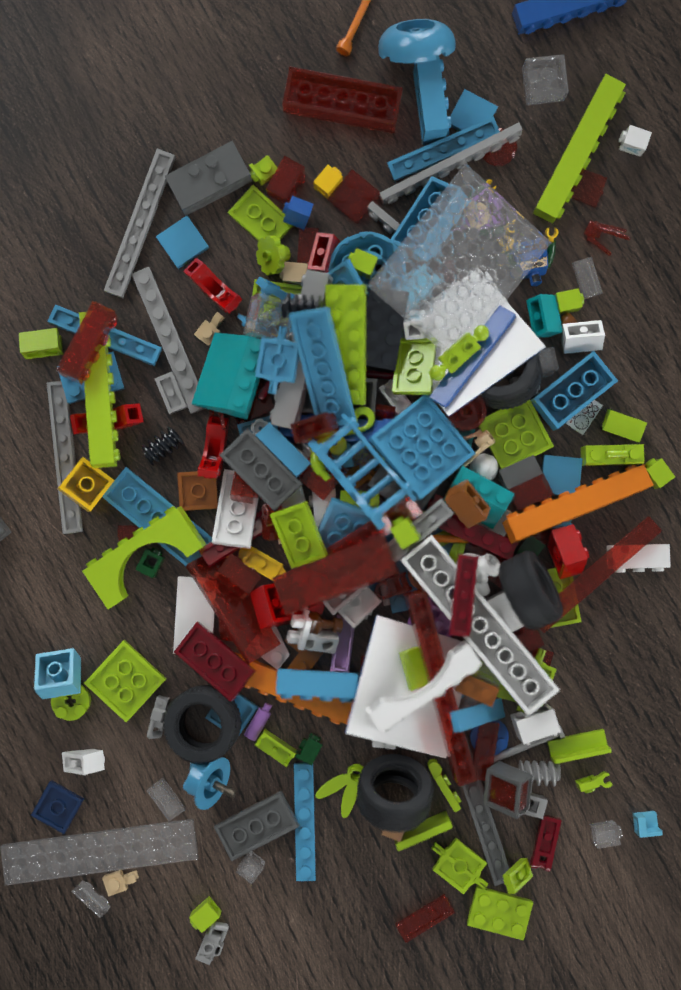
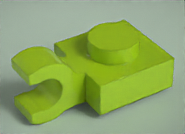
M607 771L601 772L596 776L590 775L575 780L577 788L584 793L593 792L600 785L605 788L613 785L610 781L603 782L605 777L610 776Z

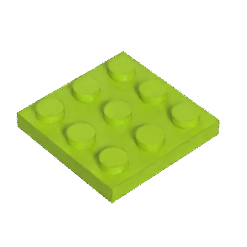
M527 400L526 403L519 405V407L505 410L500 409L476 422L482 432L488 430L493 436L495 443L489 446V449L497 460L500 470L532 455L537 456L554 447L531 400Z
M123 640L84 684L119 717L127 722L167 678L126 640Z

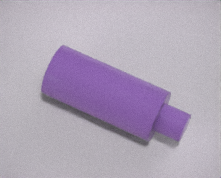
M265 702L263 708H258L244 733L247 738L252 741L257 740L271 715L269 711L272 705Z

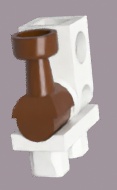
M303 610L302 615H292L291 626L292 628H298V630H288L287 641L291 644H297L298 650L306 649L335 654L339 643L338 633H341L343 629V619L335 617L332 621L325 620L317 612L310 613L309 610Z

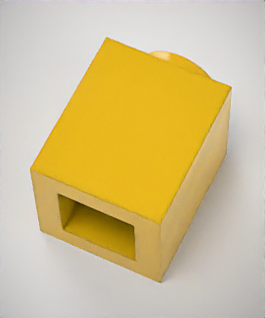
M327 165L313 181L314 189L329 199L343 183L342 173L336 167L332 168Z

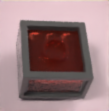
M501 761L487 768L483 804L518 819L529 811L533 775Z

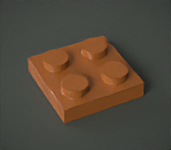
M198 471L177 473L179 507L182 506L184 511L218 508L217 478L207 479L203 476H197Z

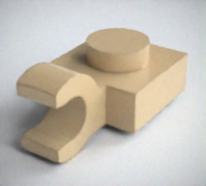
M217 312L209 323L205 320L194 335L210 347L214 333H221L217 328L224 321V316Z
M121 869L104 875L102 879L108 896H112L128 889L127 884L136 882L139 876L137 870L124 874Z

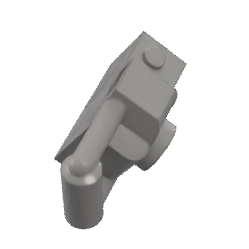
M159 695L156 698L147 732L148 739L162 737L163 720L169 706V697ZM153 728H158V731H153Z
M215 921L209 926L196 955V960L210 965L214 956H220L224 946L223 941L229 929L227 923Z

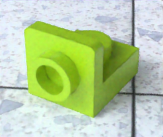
M268 155L255 165L252 163L249 165L251 178L255 183L258 181L261 186L279 173V169Z

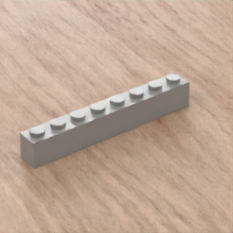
M306 270V274L301 279V286L303 287L301 294L298 295L299 300H301L303 294L306 295L307 300H309L311 295H314L315 301L321 295L322 301L325 303V285L332 284L333 277L327 273ZM293 330L288 336V341L296 342ZM300 357L295 383L281 382L279 390H277V394L274 396L276 403L270 413L272 425L298 430L308 388Z

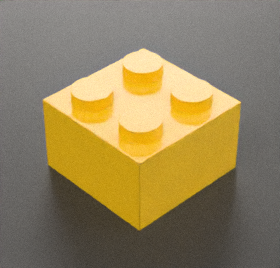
M82 457L57 490L84 510L90 512L115 480L99 468H93L90 465V461Z

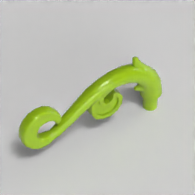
M365 406L354 410L356 420L362 415L368 419L367 424L363 427H358V430L361 433L369 430L375 423L373 411ZM334 430L323 435L316 442L318 444H320L321 442L324 443L338 430ZM351 430L345 436L352 435L355 433L353 432V430ZM344 437L337 442L336 446L333 445L329 448L333 455L339 456L346 451L347 442ZM310 448L312 469L317 476L320 475L325 482L331 478L330 474L326 471L324 463Z

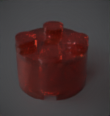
M478 395L448 417L446 413L445 416L457 431H471L480 426L486 417L485 402ZM468 408L467 412L469 414L463 415L461 409Z

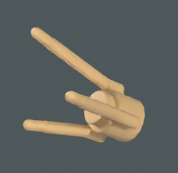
M479 429L475 433L463 437L465 441L477 437L475 443L479 447L475 454L462 464L464 467L495 443L493 436L488 430L482 432Z

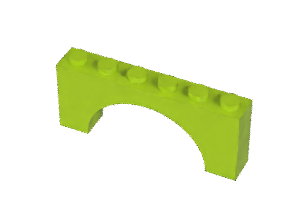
M172 506L164 512L166 514L160 519L157 516L148 522L149 527L146 529L143 527L133 532L134 537L129 540L127 537L117 543L119 547L114 550L109 548L102 553L103 557L97 561L94 558L86 564L87 568L82 572L107 609H110L129 596L124 586V569L131 555L141 546L150 543H166L178 548L186 557H189L207 545L182 506L177 508Z

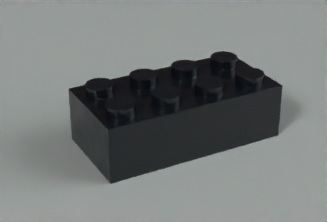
M369 285L366 289L368 292L366 295V366L395 370L409 292Z

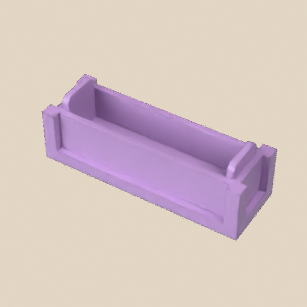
M337 614V618L343 619V629L341 633H338L339 643L335 654L332 653L330 671L349 673L355 629L340 614Z

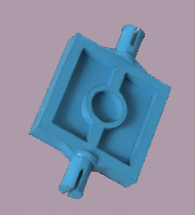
M279 326L278 338H261L255 377L270 381L268 393L277 394L278 383H295L299 353L296 342H290L285 339L288 328L285 326Z

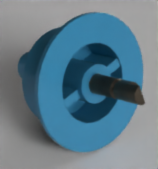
M221 757L210 763H191L190 772L183 784V789L189 795L195 796V804L199 809H209L219 800L223 793L234 798L236 790L227 786L230 776V763L228 759Z

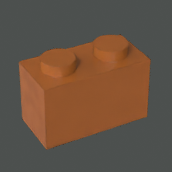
M468 479L449 488L444 499L447 506L455 512L458 519L467 528L486 520L491 509Z
M473 674L466 675L458 685L453 687L456 692L491 707L500 689L496 684Z

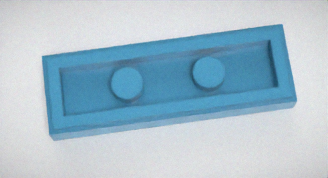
M270 422L255 435L296 478L311 465Z

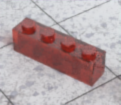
M92 301L57 368L61 376L81 385L84 380H88L92 364L98 361L101 347L107 344L108 334L117 324L118 319L114 310Z

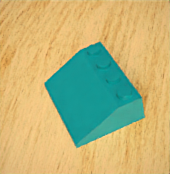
M214 333L191 404L248 420L261 379L255 377L261 339L245 335Z

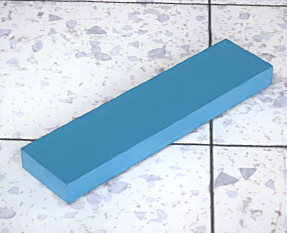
M496 698L492 707L479 703L450 712L454 732H461L504 718L505 712L502 698Z

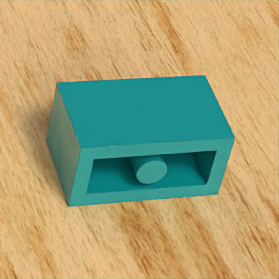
M539 294L526 300L531 328L537 337H551L563 332L556 295Z

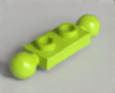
M479 325L474 329L473 336L466 332L438 358L442 364L431 367L430 377L433 380L439 381L444 378L446 370L451 374L481 348L478 341H484L488 338L489 329L484 325Z

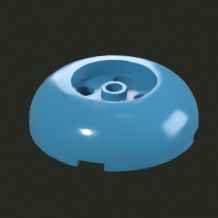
M413 19L399 22L389 27L379 40L378 52L379 56L383 59L390 57L391 62L420 63L436 60V55L443 54V56H448L454 52L456 43L453 32L444 23L431 19Z
M359 232V234L342 240L334 249L329 271L347 260L350 253H355L356 248L377 256L376 266H383V271L377 272L374 269L370 279L359 275L362 283L366 284V289L369 282H374L376 286L394 289L396 285L395 290L402 288L406 273L405 262L398 246L388 237L375 232Z

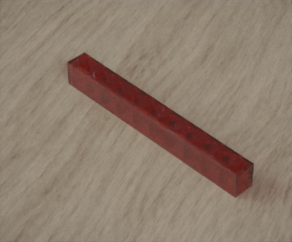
M421 588L404 593L427 680L430 683L440 672L445 663V658L427 591ZM450 686L442 696L434 697L432 701L453 779L458 786L477 781L464 731L454 732L450 712L458 710L453 688Z

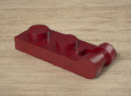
M544 815L543 819H540L533 855L530 860V868H542L543 871H551L562 821L560 818ZM540 856H545V857H546V859H545L544 861H543V860H539V859H540Z

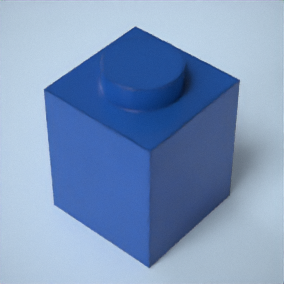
M292 196L290 203L286 202L282 213L285 214L283 222L304 230L314 204Z

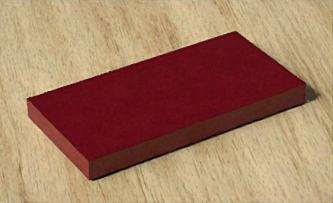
M200 622L194 624L174 651L178 657L230 702H233L256 672L253 667Z

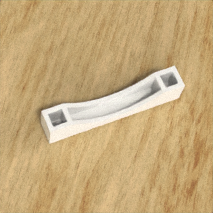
M464 641L448 652L440 672L424 688L403 697H381L365 709L381 733L384 731L388 732L400 720L408 719L413 711L426 707L429 703L428 701L434 697L442 696L447 688L458 685L463 677L477 672L478 667L482 663L471 646Z

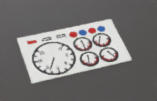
M596 400L592 401L568 420L566 424L584 435L603 405Z

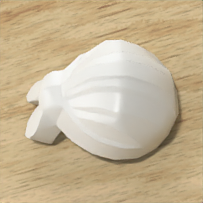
M482 453L470 463L469 469L492 481L498 473L499 466L494 456Z

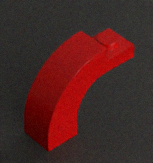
M198 258L183 271L223 311L230 313L242 301V298L219 280Z
M140 403L125 404L113 408V411L116 410L117 414L114 430L143 423ZM87 414L70 415L73 435L88 434Z
M209 417L206 426L204 452L198 467L197 476H203L207 479L220 476L224 460L219 455L226 449L229 418Z

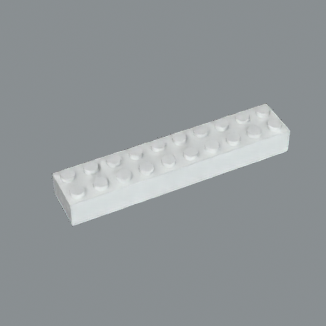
M429 535L401 558L400 561L449 621H451L457 565L435 538ZM475 588L470 637L463 636V638L529 716L555 695L559 689Z

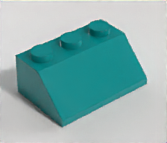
M462 465L449 488L468 479L491 508L487 519L480 523L493 530L506 511L514 493Z

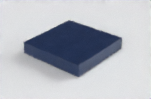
M51 780L31 816L65 834L85 798Z

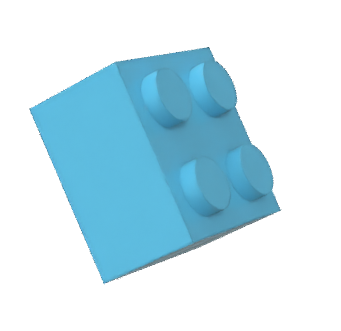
M74 648L36 654L34 690L42 699L81 693V657Z

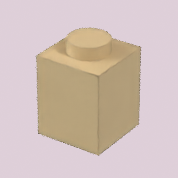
M284 262L285 267L280 273V279H283V283L301 285V279L306 274V270H308V264Z

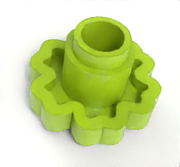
M275 235L261 237L257 243L259 249L256 251L257 263L261 265V270L266 275L281 273L285 267L284 262L288 261L291 256L289 248L282 245L280 239Z

